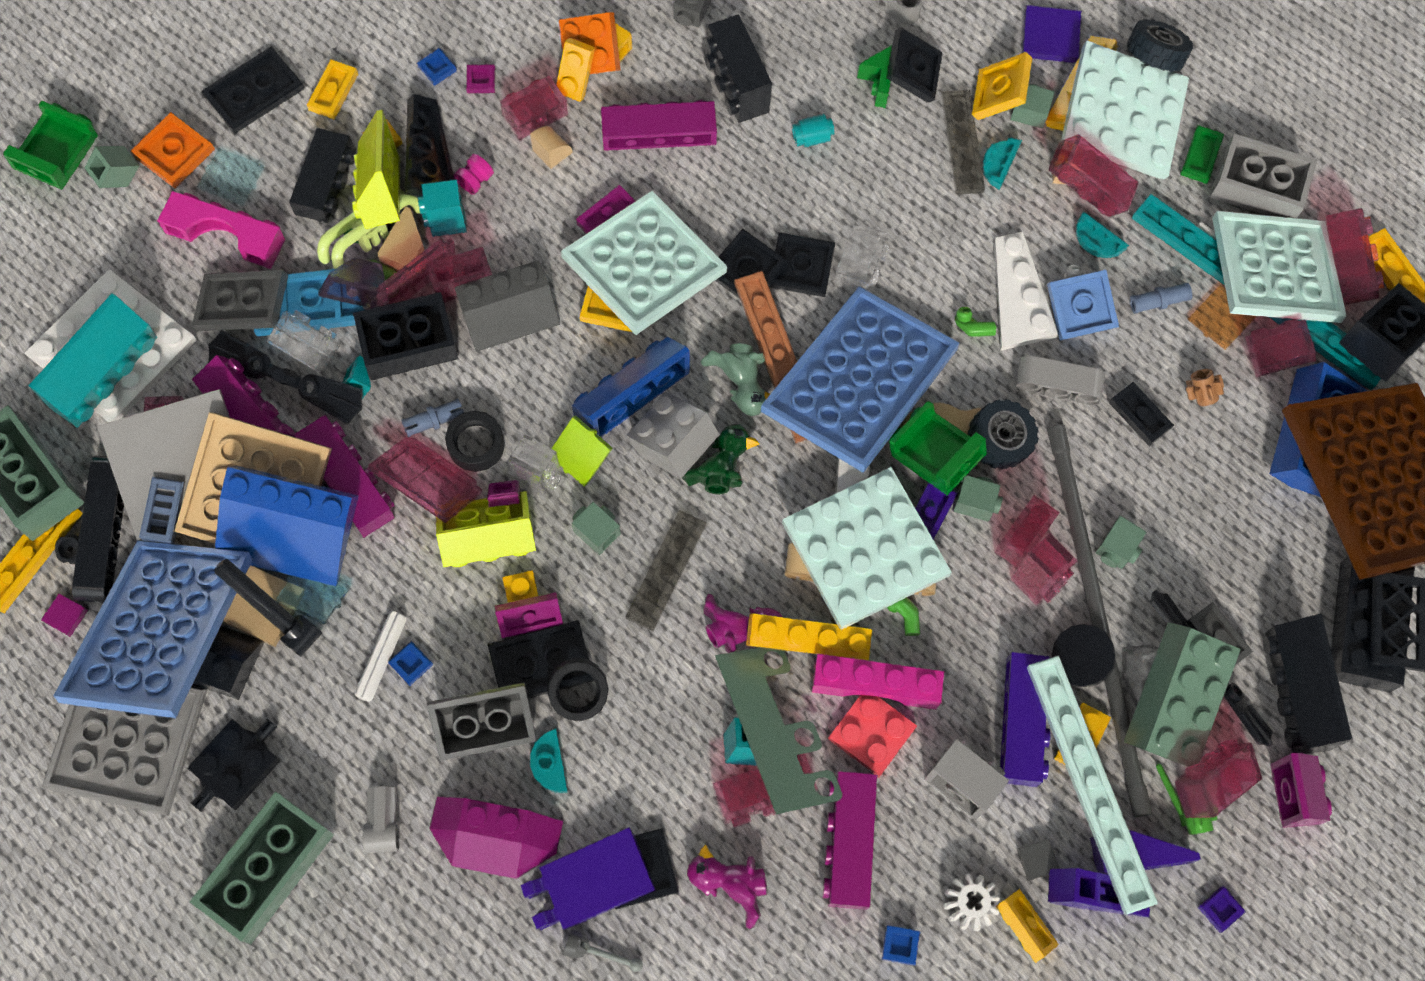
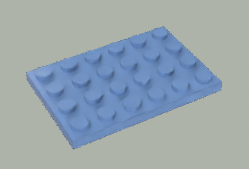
M858 287L761 405V412L864 473L958 350L959 342L865 289Z
M137 541L53 695L58 703L176 718L236 595V592L214 573V569L219 562L229 559L246 574L253 560L250 553Z

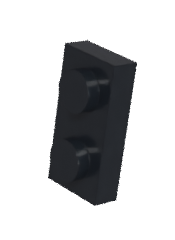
M1134 382L1120 391L1109 402L1149 447L1174 426Z

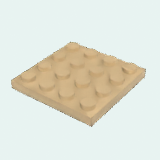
M209 412L174 532L215 544L220 495L227 467L237 465L321 486L332 448Z

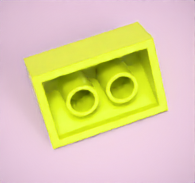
M527 491L520 492L519 504L489 507L488 499L484 498L436 507V536L443 567H462L470 562L481 560L491 562L499 557L509 555L523 556L529 552L536 551Z

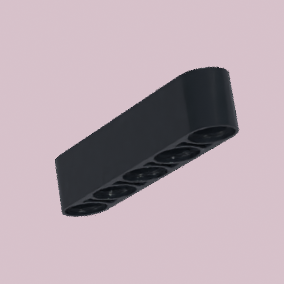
M93 456L90 462L72 582V595L75 601L104 602L114 582L116 563H113V560H117L120 534H117V532L121 531L124 505L121 504L123 500L107 456Z

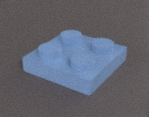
M1107 270L1047 283L1060 341L1119 327Z

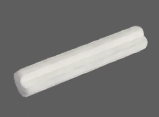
M394 611L389 613L356 688L355 696L359 699L369 702L373 699L406 623V617L403 614Z

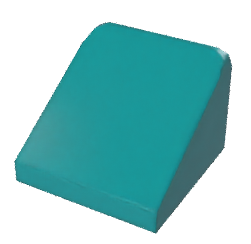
M358 356L347 368L342 383L362 388L363 399L371 389V383L362 356Z

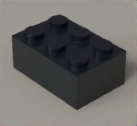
M737 14L708 24L707 37L704 38L707 53L704 54V60L708 70L713 69L716 75L714 80L720 93L724 92L727 98L725 99L728 113L735 115L738 123L769 113L772 81L740 15Z
M1398 283L1354 324L1339 344L1350 355L1356 357L1367 366L1373 374L1387 382L1425 344V303Z
M441 292L353 313L364 364L371 380L459 359Z

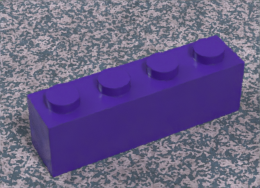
M1011 652L1006 659L1000 767L1005 772L1004 777L1009 780L1007 784L1038 787L1043 783V779L1048 777L1049 761L1044 760L1045 747H1049L1051 732L1049 728H1046V715L1027 667L1049 659L1050 656Z

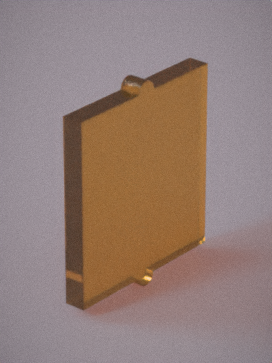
M1219 285L1188 320L1204 333V337H1210L1226 350L1257 316L1230 314L1226 289Z

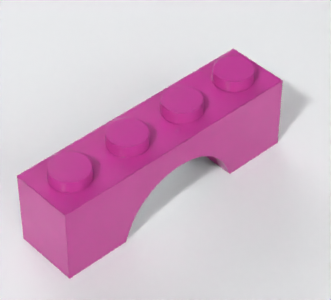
M172 191L157 220L166 234L192 242L199 235L212 230L230 232L238 238V249L245 261L269 269L272 268L285 242L282 231L276 223L270 220L260 221L254 219L243 211L233 212L227 210L217 202H210L209 204L200 201L199 198L190 193L180 194Z
M817 654L811 692L841 697L849 695L878 696L898 701L905 706L936 710L942 701L944 671Z

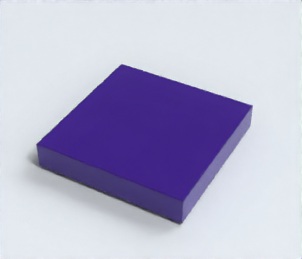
M1027 5L1024 17L1022 53L1027 52L1032 59L1076 63L1079 59L1081 11Z

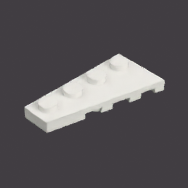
M1023 231L995 237L994 256L997 276L1000 351L1056 338L1058 332Z

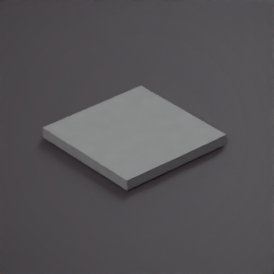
M221 389L97 426L137 541H143L139 538L152 477L184 482L182 506L209 412L230 417ZM159 488L157 494L174 497L175 491ZM156 501L155 506L171 509L172 504ZM154 514L153 519L169 521V516ZM152 526L151 532L166 534L167 529Z
M191 687L176 718L69 704L41 788L169 816L207 691Z

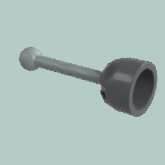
M571 929L563 952L564 956L580 958L587 953H591L628 965L635 972L642 969L643 962L641 959L634 958L631 960L592 947L586 935Z

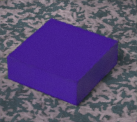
M1224 885L1219 887L1198 906L1199 910L1219 933H1223L1246 912Z

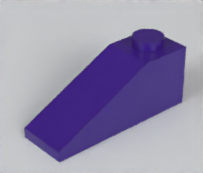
M1129 830L1144 870L1191 864L1201 860L1200 853ZM1092 836L1090 842L1096 871L1108 875L1095 839Z
M1079 868L1050 869L1048 903L1072 908L1124 914L1109 875ZM1150 907L1127 915L1150 917Z

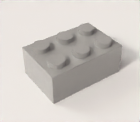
M1234 133L1223 151L1210 198L1266 216L1297 218L1305 207L1317 159Z

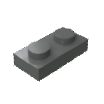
M1213 602L1186 621L1190 628L1241 649L1236 664L1253 652Z

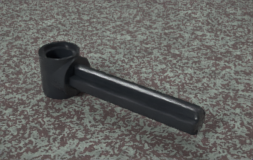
M229 559L222 560L215 567L214 573L281 631L279 639L290 649L292 648L298 656L302 657L322 634L304 616L296 615L293 617Z

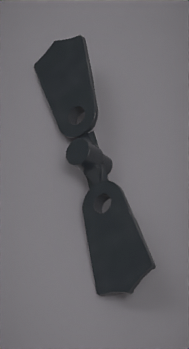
M220 330L216 338L208 344V363L216 355L228 359L232 357L243 366L244 371L242 373L245 376L255 379H262L267 376L282 385L291 386L295 389L298 387V392L304 400L347 424L362 410V388L314 374H308L301 379L302 376H299L294 370L280 368L271 364L268 355L223 330ZM256 360H259L260 367L254 370L253 364ZM312 382L314 389L311 393H308L307 385Z
M1157 590L1153 591L1150 603L1165 622L1188 627L1186 624L1187 620L1167 593H1159ZM1228 683L1224 697L1258 745L1271 746L1273 744L1271 741L1273 731L1252 705H1248L1243 699L1244 694L1235 683Z

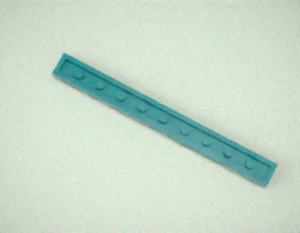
M1150 194L1134 213L1132 219L1225 285L1217 241ZM1269 317L1370 391L1381 380L1379 376L1373 374L1367 366L1356 357L1350 355L1339 344L1347 333L1333 323Z

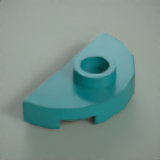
M1008 138L1006 141L994 142L985 152L982 164L984 177L990 185L998 190L1001 189L1022 142L1020 139Z
M1082 212L1076 223L1075 234L1079 244L1086 252L1096 257L1111 258L1119 256L1127 250L1129 244L1086 212Z
M554 729L544 733L535 742L530 753V768L535 780L544 788L554 793H568L557 730Z

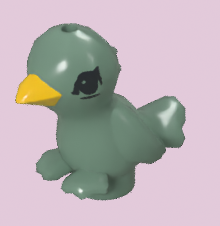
M742 343L731 344L730 351L722 354L711 350L702 358L701 365L721 368L727 377L738 386V390H730V393L733 395L731 400L737 404L744 414L749 416L759 415L761 413V405L770 395L759 385L757 380L758 365L765 362L763 353L753 352V346Z

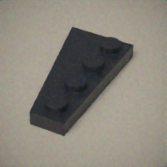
M413 94L407 100L405 193L423 196L422 184L455 179L437 100Z

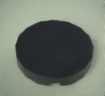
M1080 624L1071 626L1060 633L1054 642L1052 657L1059 656L1071 685L1092 687L1108 679L1115 668L1116 651L1113 642L1104 631L1096 626Z

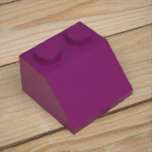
M1290 753L1270 764L1282 828L1321 825L1331 821L1332 805L1329 797L1325 794L1324 783L1326 775L1324 767L1319 764L1318 756Z

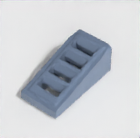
M152 477L139 535L141 540L174 544L177 533L174 530L180 513L184 482ZM158 488L175 491L174 497L157 494ZM156 501L171 503L172 507L171 509L157 507L155 504ZM154 514L169 516V521L153 519ZM152 526L166 528V534L151 532Z

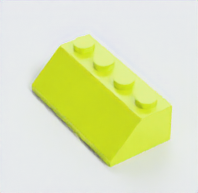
M378 110L358 141V153L354 154L357 169L353 170L356 185H353V193L356 200L352 201V207L355 217L362 219L365 229L400 221V157L383 110Z

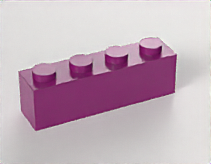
M697 100L689 103L671 101L665 104L640 103L630 106L613 104L608 107H601L604 151L716 145L717 142L715 101Z
M216 355L191 379L202 394L221 389L230 418L295 437L294 430L287 424L282 423L277 417L279 414L278 410L261 397L260 393L262 391L259 386L252 380L247 379L242 373L244 368L236 359L232 357L228 359Z
M324 415L294 434L296 438L332 448L323 479L331 489L359 495L353 523L363 538L395 518L391 511L395 505L385 491L380 494L374 485L379 482L369 467L365 470L362 469L358 463L362 460V457L354 445L351 444L347 447L342 438L346 434L337 421L331 424L327 416Z
M838 771L836 779L842 791V798L834 802V812H828L827 832H832V845H826L825 865H830V878H824L823 898H828V907L868 910L871 902L877 775ZM831 781L829 783V796L834 792V785Z

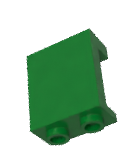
M41 100L38 107L42 111V116L19 149L8 145L3 152V156L14 170L63 190L98 137V134L92 126V121L85 115L80 113L75 115L57 103H52L51 105Z
M927 401L922 407L916 408L911 414L909 421L902 428H897L889 441L893 458L945 495H948L987 454L986 438L977 432L970 437L934 411V404L930 401Z

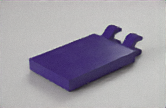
M630 827L539 867L543 877L520 885L524 898L531 899L547 891L551 897L554 908L532 916L537 930L546 929L559 922L563 930L570 929L656 890Z

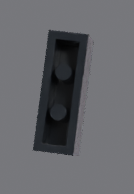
M320 128L316 129L289 201L294 215L328 223L330 215L336 213L339 203L337 196L340 189H344L347 184L348 176L346 172L349 164L353 165L355 162L354 154H356V148L353 146L350 135Z

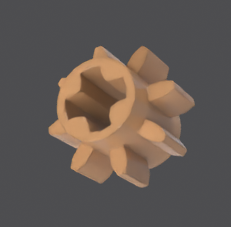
M1210 369L1195 371L1190 376L1191 380L1186 381L1188 400L1196 399L1197 404L1200 406L1212 405L1219 400V395L1224 394L1221 374L1214 376L1213 371Z

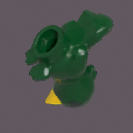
M732 424L725 427L711 446L715 449L719 448V451L708 457L702 465L690 468L682 479L688 486L700 483L705 486V490L708 493L717 495L729 492V487H741L743 484L742 476L739 472H736L737 460L746 450L759 445V443L740 424Z

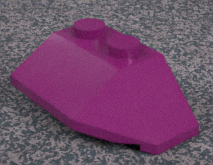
M437 797L429 829L452 867L518 879L557 854L563 821L529 810L468 798Z

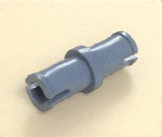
M1186 282L1168 288L1160 286L1154 288V291L1132 295L1129 298L1133 313L1137 314L1138 312L1155 308L1163 310L1171 304L1191 301L1193 295L1190 284Z
M457 398L435 408L432 406L426 407V411L401 419L403 427L406 428L404 430L407 437L409 438L430 428L434 430L439 429L441 424L452 421L464 413V410L460 408L462 405Z

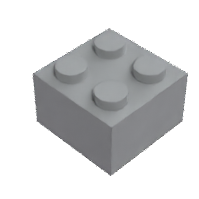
M664 392L626 436L643 459L681 479L720 434L705 411Z
M956 739L924 780L976 820L987 811L1009 780L1004 777L1005 772L1000 766L991 761L987 763L978 756L979 751L967 741L961 743Z

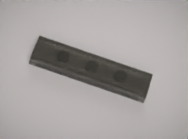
M970 90L942 91L941 98L955 194L984 193L985 185L975 119L972 115L973 106Z
M681 510L678 511L625 617L627 620L654 632L707 526V522Z

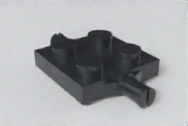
M267 718L259 729L253 733L231 719L187 767L188 770L199 778L204 787L191 804L202 812L213 797L225 801L234 810H237L281 761L269 751L267 744L264 742L278 727Z

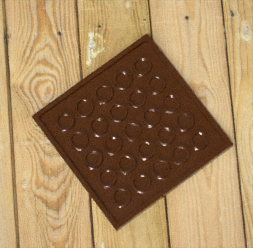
M1412 383L1294 403L1283 408L1281 411L1288 427L1293 434L1359 580L1425 564V397L1419 384Z

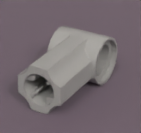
M374 786L367 788V823L363 826L362 834L364 853L399 851L400 841H396V836H400L399 823L396 822V787Z

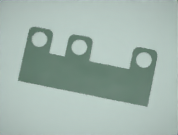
M758 647L715 655L776 815L839 801L842 798V791L835 774L830 770H823L804 775L797 758L799 754L821 749L822 742L815 725L810 721L784 725L766 680L768 676L784 674L790 671L791 666L785 651ZM769 651L777 652L783 659L782 666L778 669L768 667L764 662V655ZM799 728L810 730L814 736L813 744L810 746L800 745L795 739V731ZM825 777L833 783L834 792L831 796L825 797L816 791L815 781L818 778Z

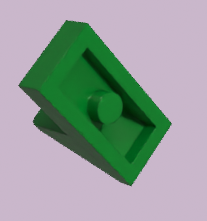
M892 45L859 65L857 79L873 81L871 95L876 96V107L886 108L891 83L886 78Z

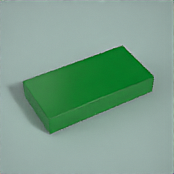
M1197 125L1180 175L1207 184L1210 180L1224 133Z

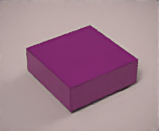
M495 64L467 65V93H495Z
M519 480L490 483L487 495L489 507L519 504L521 491Z
M58 594L41 621L71 637L88 610Z

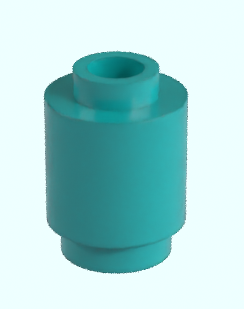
M825 114L800 119L798 123L791 125L796 147L803 145L806 148L830 142L831 135H835L833 121L831 118L827 119Z

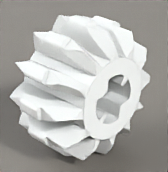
M969 873L964 875V884L959 879H954L952 885L955 890L947 889L945 891V895L948 898L954 899V901L945 903L944 909L954 908L956 911L950 915L949 920L953 922L961 917L960 929L962 930L968 927L970 920L974 931L980 930L981 922L986 926H990L992 920L988 914L996 916L1000 912L998 908L991 905V903L1000 901L999 895L990 896L989 894L995 888V885L990 883L984 888L982 886L984 876L982 875L977 876L973 883L972 876ZM967 894H969L970 898L974 895L978 898L979 901L975 904L978 908L977 911H975V907L969 909L966 906V903L969 901L966 896Z

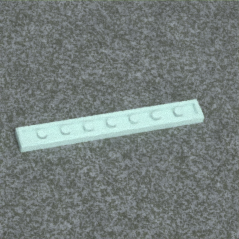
M1059 656L1029 665L1027 670L1124 915L1158 904Z

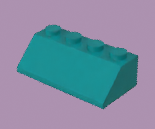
M111 293L28 386L51 410L78 428L83 422L91 418L98 404L112 394L115 385L121 378L133 370L136 361L143 353L151 350L158 337L148 323L120 298Z

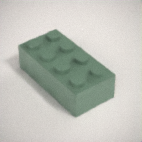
M7 405L0 410V506L14 526L30 540L34 541L82 506L84 501L27 423Z
M1168 622L1124 742L1197 770L1241 649L1190 627Z
M275 791L190 900V903L238 940L251 945L335 834Z

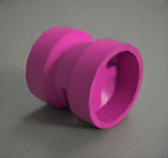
M472 154L466 161L467 165L465 168H459L453 176L458 181L460 187L471 195H475L481 188V183L488 181L494 174V171L482 157Z

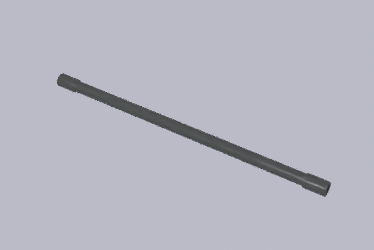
M1054 425L1049 427L1047 432L1052 454L1056 460L1092 626H1096L1104 631L1111 639L1071 462L1065 425ZM1116 661L1114 670L1108 679L1105 680V685L1128 784L1127 792L1133 817L1147 816L1152 814L1147 787L1143 781L1135 746L1124 742L1130 726V719Z

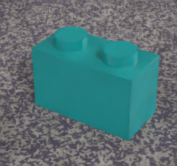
M451 180L422 184L423 196H418L419 210L423 217L424 227H430L432 237L467 233L464 206L458 181Z

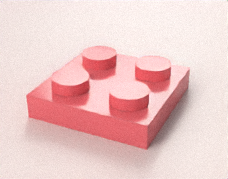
M860 695L828 739L873 774H876L877 777H880L916 729L917 725L880 697Z

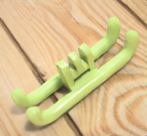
M400 189V210L410 205L414 213L420 214L418 197L405 194ZM354 212L321 236L317 246L319 261L327 264L332 260L333 267L337 271L343 270L345 268L343 259L345 250L358 241L362 250L366 253L372 250L371 244L377 246L381 243L380 238L385 240L389 235L386 224L365 229L362 219H357ZM349 229H352L335 243L330 256L329 247L331 243Z

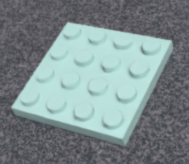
M1086 41L1082 46L1061 142L1072 144L1087 154L1165 180L1170 173L1189 77L1151 67L1137 58Z
M653 191L561 250V256L566 263L635 335L724 275L727 271V265Z
M1223 211L1215 213L1212 220L1230 314L1342 323L1347 317L1325 221Z
M892 467L782 519L786 532L840 630L949 577L952 573Z

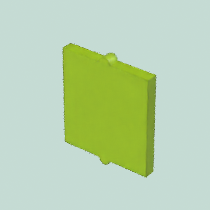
M575 415L561 433L548 455L564 468V473H569L585 487L613 448L597 435L596 429H591Z

